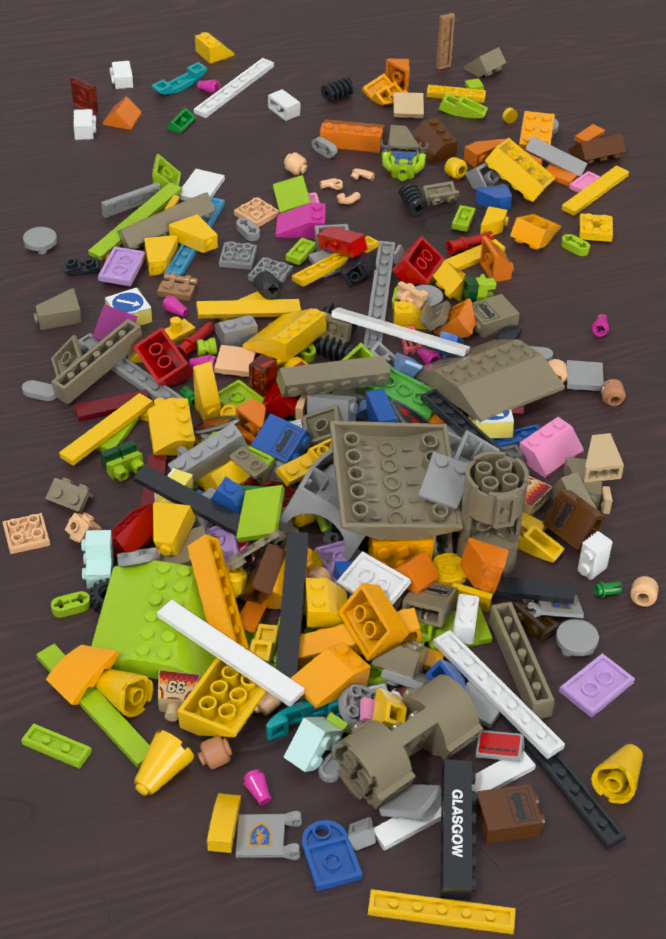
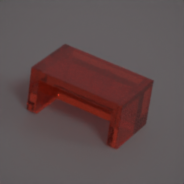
M261 354L249 364V387L265 398L277 379V361L265 354Z

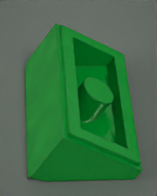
M184 108L169 123L166 129L181 134L196 119V116Z

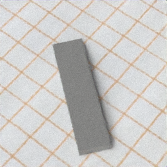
M533 136L525 149L526 152L560 169L577 174L578 178L582 175L588 164Z
M157 182L101 202L103 217L107 218L143 205L161 190V185Z

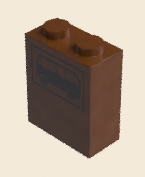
M560 491L554 498L553 506L547 511L543 525L579 551L582 549V543L593 536V533L596 534V531L598 532L606 516L573 491Z
M268 543L255 556L247 576V585L239 599L245 602L251 601L261 604L271 595L286 551L276 544Z
M531 784L477 791L475 806L486 844L541 835L542 826H545V818L543 812H539L538 795L536 792L533 793Z

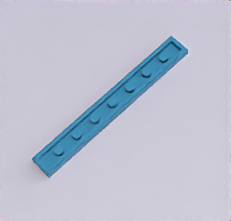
M210 197L215 210L210 212L211 216L203 220L212 228L225 206V200ZM181 244L165 273H177V275L183 276L195 257L197 250Z

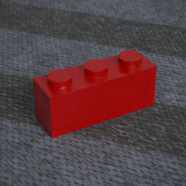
M333 226L317 234L318 244L322 250L352 258L368 250L365 234Z

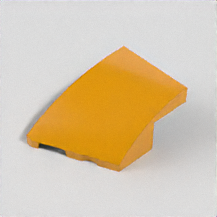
M385 73L362 88L363 93L368 98L380 105L394 104V92L408 93L406 90L402 91L396 82L392 83Z
M80 645L67 654L53 668L46 680L71 705H78L87 688L95 686L104 669H111L120 652Z

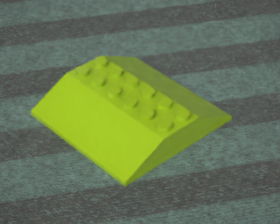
M153 560L140 564L113 567L92 642V647L120 652L111 669L143 674L153 679H159V670L200 674V678H202L216 659V656L157 617V612L173 600L207 623L203 612L202 600L199 596L197 581L194 577L193 566Z

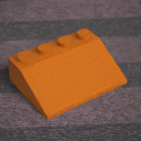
M325 120L320 129V136L335 144L337 149L380 153L385 125Z

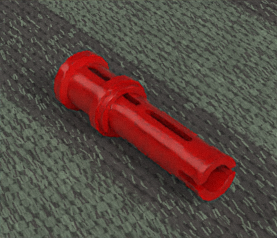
M489 231L468 238L460 237L455 241L449 240L446 242V249L450 255L458 251L464 252L469 247L482 244L483 236L493 240L494 235L489 236L493 234Z
M206 322L195 334L184 338L182 344L176 346L184 359L187 358L190 352L196 350V340H203L215 331L214 325L208 328L212 322Z

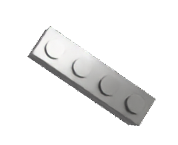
M231 423L170 462L168 466L170 470L175 468L192 474L194 483L228 461L230 454L243 446L245 448H248L241 432L234 423Z

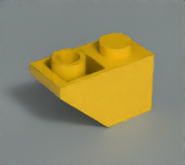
M377 688L372 720L381 722L389 729L398 722L403 724L406 718L407 707L397 694Z

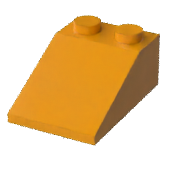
M531 214L516 218L510 236L515 238L516 242H525L529 244L530 248L538 250V248L545 247L562 226Z
M344 642L326 648L290 679L305 688L303 696L315 708H319L339 699L341 693L353 684L366 687L371 666Z

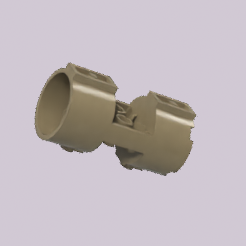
M487 451L474 456L473 460L466 466L461 510L463 529L458 532L456 554L462 558L469 537L509 550L501 575L506 577L513 570L516 563L529 472L526 465L519 458L513 459L505 456L506 452Z
M438 675L423 686L420 685L415 689L411 687L402 695V702L407 707L403 724L398 722L389 729L381 722L369 719L365 723L359 722L352 727V733L332 747V759L337 760L340 768L337 772L355 797L359 800L362 798L366 799L369 805L372 804L377 809L409 787L416 776L411 770L409 757L423 748L434 756H441L443 760L448 759L478 738L483 727L479 724L476 707L468 693L453 678L447 675Z

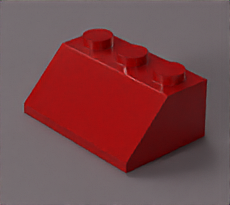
M420 236L407 248L392 271L405 283L427 285L445 258Z
M163 327L132 346L159 386L180 384L193 376L190 366Z
M301 361L294 366H301L305 364ZM276 380L262 401V404L266 407V414L270 415L271 413L277 417L285 418L296 413L295 408L301 395L282 397Z
M154 502L132 510L111 530L114 558L118 559L117 554L134 552L150 543V537L154 535Z

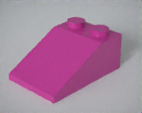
M308 203L277 215L276 238L315 239V226L325 225V204Z

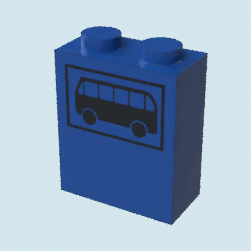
M270 413L251 446L286 464L302 456L306 449L310 447L313 437L306 429Z

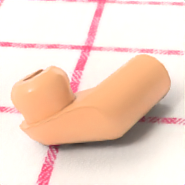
M355 168L352 170L351 177L357 180L360 176L372 181L375 173Z
M333 178L320 181L321 189L332 188L340 190L343 187V182L340 179Z
M355 192L349 197H345L344 193H340L337 195L338 203L353 204L360 199V194Z

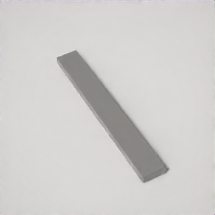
M91 333L78 340L80 348L85 352H88L100 342L93 339ZM126 357L111 368L112 371L139 390L146 389L148 396L154 400L157 398H163L164 400L168 398H183L166 385L159 386L152 375Z

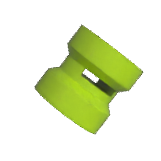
M209 338L206 341L202 339L196 340L199 357L206 354L217 355L215 338Z

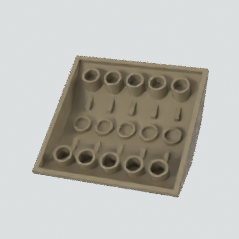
M519 339L489 341L470 348L469 353L464 357L454 354L453 356L424 365L415 375L432 389L436 388L449 401L480 423L505 411L516 409L565 389V385L544 356Z
M329 422L341 529L375 539L418 540L463 529L459 505L457 510L418 497L427 464L433 451L452 458L447 424Z

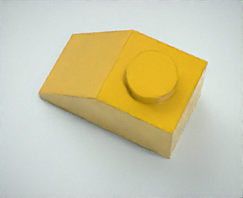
M489 206L481 224L480 234L489 231L493 233L489 236L502 233L504 227L508 226L509 223L507 210Z
M405 301L394 302L393 324L403 327L414 326L415 329H428L421 324L420 316L422 310L415 304Z

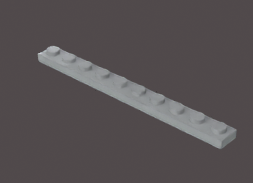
M379 241L375 265L377 269L374 272L368 312L369 317L383 321L386 318L393 254L395 252V242ZM366 328L364 346L370 350L377 341L382 344L383 333Z

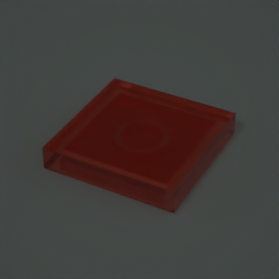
M72 76L70 81L73 104L85 110L92 109V113L96 114L98 112L96 85Z

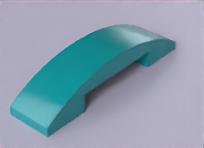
M197 62L187 67V73L169 82L163 79L152 84L151 87L159 94L180 92L196 83L207 72V67Z
M339 699L319 708H315L308 700L285 708L266 724L267 741L288 735V727L301 723L303 718L318 717L324 714L328 717L330 712L342 717L338 707Z

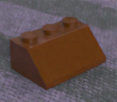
M438 118L423 121L412 133L418 144L422 142V148L426 147L428 143V151L425 153V160L428 163L456 157L458 141Z
M622 134L580 142L569 148V152L573 157L591 164L594 163V160L599 162L608 160V157H612V159L620 158L621 154L626 152Z

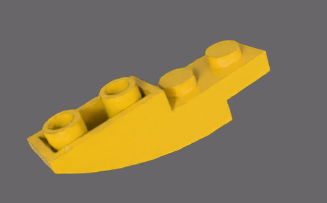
M331 438L309 448L306 454L278 467L275 473L286 486L297 481L301 483L310 466L332 448Z

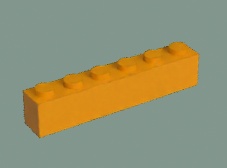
M205 534L187 547L207 623L246 650H249L220 541L218 538Z
M401 609L398 611L397 614L409 631V634L399 645L409 641L412 642V640H422L415 609ZM339 624L336 627L319 629L315 632L301 634L298 670L305 667L326 648L344 642L357 655L363 653L345 624Z

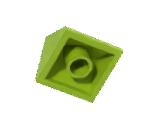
M159 154L156 155L152 172L153 184L158 182L162 189L169 182L177 186L180 183L181 172Z

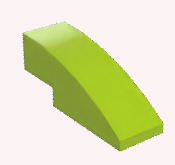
M446 93L438 109L459 117L484 118L488 108L463 95L458 99Z

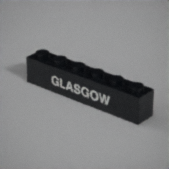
M444 759L441 770L440 898L469 901L471 892L476 890V877H472V870H475L476 855H472V848H475L476 833H472V826H475L476 812H472V805H475L476 791H472V785L475 784L476 771L472 770V761Z

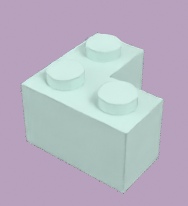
M111 530L86 531V538L82 539V551H86L83 555L86 568H82V580H86L87 589L93 587L95 582L99 584L101 579L105 582V578H109L110 581L113 571L114 553Z
M324 717L303 718L284 758L304 772L314 771L322 763L324 751L332 750V747L342 740L341 736L344 730L335 726Z

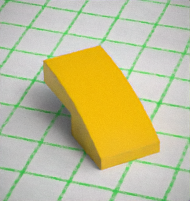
M258 624L255 640L252 639L249 652L264 662H270L278 641L279 625Z

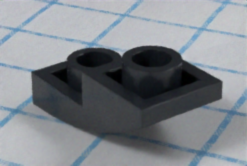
M77 257L63 262L66 275H90L101 271L97 257L89 258L82 262Z

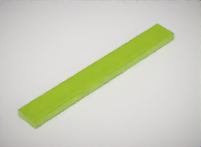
M169 182L88 250L89 255L94 258L97 257L98 260H104L114 247H119L122 244L117 233L118 230L159 213L168 205L173 195L178 196L182 193V187Z
M55 644L36 654L37 659L49 672L66 656ZM95 686L88 687L78 704L137 768H140L150 745Z

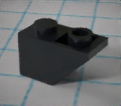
M363 252L354 258L350 257L347 259L342 275L347 285L351 287L377 268L371 256Z

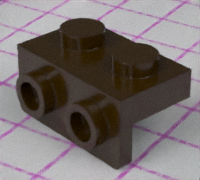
M531 600L523 605H520L518 602L513 604L522 627L540 642L557 631L559 624L549 615H540L535 618L529 613L535 610L533 608L529 609L527 606L529 602H532Z

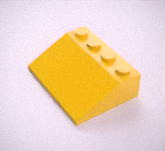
M510 138L496 146L485 160L490 169L496 170L503 180L510 182L512 188L517 191L519 190L528 201H535L555 180L551 173Z
M311 308L283 314L245 342L243 348L278 360L280 359L287 363L289 359L296 356L327 331L326 313Z
M216 657L177 710L180 728L199 736L236 737L267 691Z

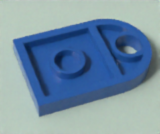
M321 820L312 823L306 828L302 836V850L316 891L362 880L363 874L352 844L348 839L346 830L340 824L330 820ZM318 830H325L328 834L320 837L316 832Z

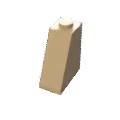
M611 433L592 435L583 482L621 479L624 464Z

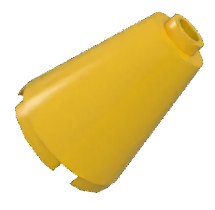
M104 669L95 684L99 692L123 715L130 718L141 714L146 709L143 707L146 701L150 702L153 695V683L143 674Z
M158 730L135 777V789L144 796L147 794L153 795L194 759L192 751L188 747L184 750L181 746L182 741L172 734Z
M626 744L599 764L591 777L592 785L600 796L603 794L608 797V801L612 803L622 804L629 802L636 793L643 760L642 751L633 744Z

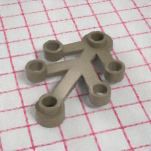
M279 527L267 535L269 539L265 540L263 537L246 547V553L243 554L240 551L228 558L230 563L226 564V566L230 567L232 571L246 563L244 557L270 541L273 544H277L287 537L284 530L281 531Z

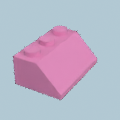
M559 417L521 441L519 446L523 453L524 463L544 478L549 477L565 465L566 457L576 458L584 451L573 427Z

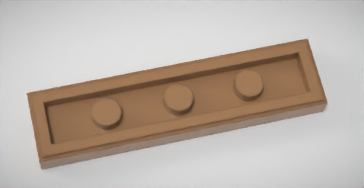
M453 13L440 16L436 68L438 70L451 67L455 15Z

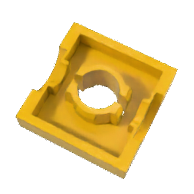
M589 213L580 214V239L612 242V216L592 215Z

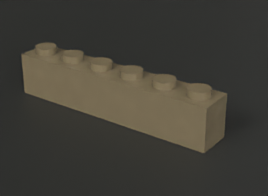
M205 192L120 229L117 233L124 248L135 250L140 247L139 244L144 242V238L168 235L169 224L196 214L204 219L211 216L210 212L214 211L215 208L208 192Z
M127 319L51 381L55 397L66 404L71 403L134 350L132 346L143 340L141 326Z
M383 355L279 368L276 380L282 397H295L297 395H312L314 393L348 390L351 388L381 386L387 384L391 372Z
M512 602L491 605L489 623L523 703L540 719L552 717L555 700Z

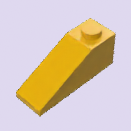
M207 362L194 366L195 409L203 421L220 416V399L212 363Z

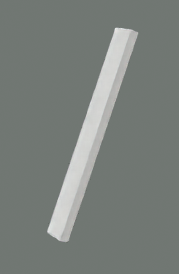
M264 58L260 59L194 108V114L207 118L274 67V62Z
M339 307L332 311V318L462 357L466 356L470 350V346Z
M171 600L157 612L158 618L291 707L304 694L305 688L175 601Z
M451 630L433 639V645L547 759L564 749L565 743Z
M524 751L520 762L500 760L476 773L475 784L472 785V791H476L477 795V791L502 788L535 770L536 765ZM441 795L436 799L435 804L428 808L421 819L392 818L375 827V838L382 849L385 851L441 821Z

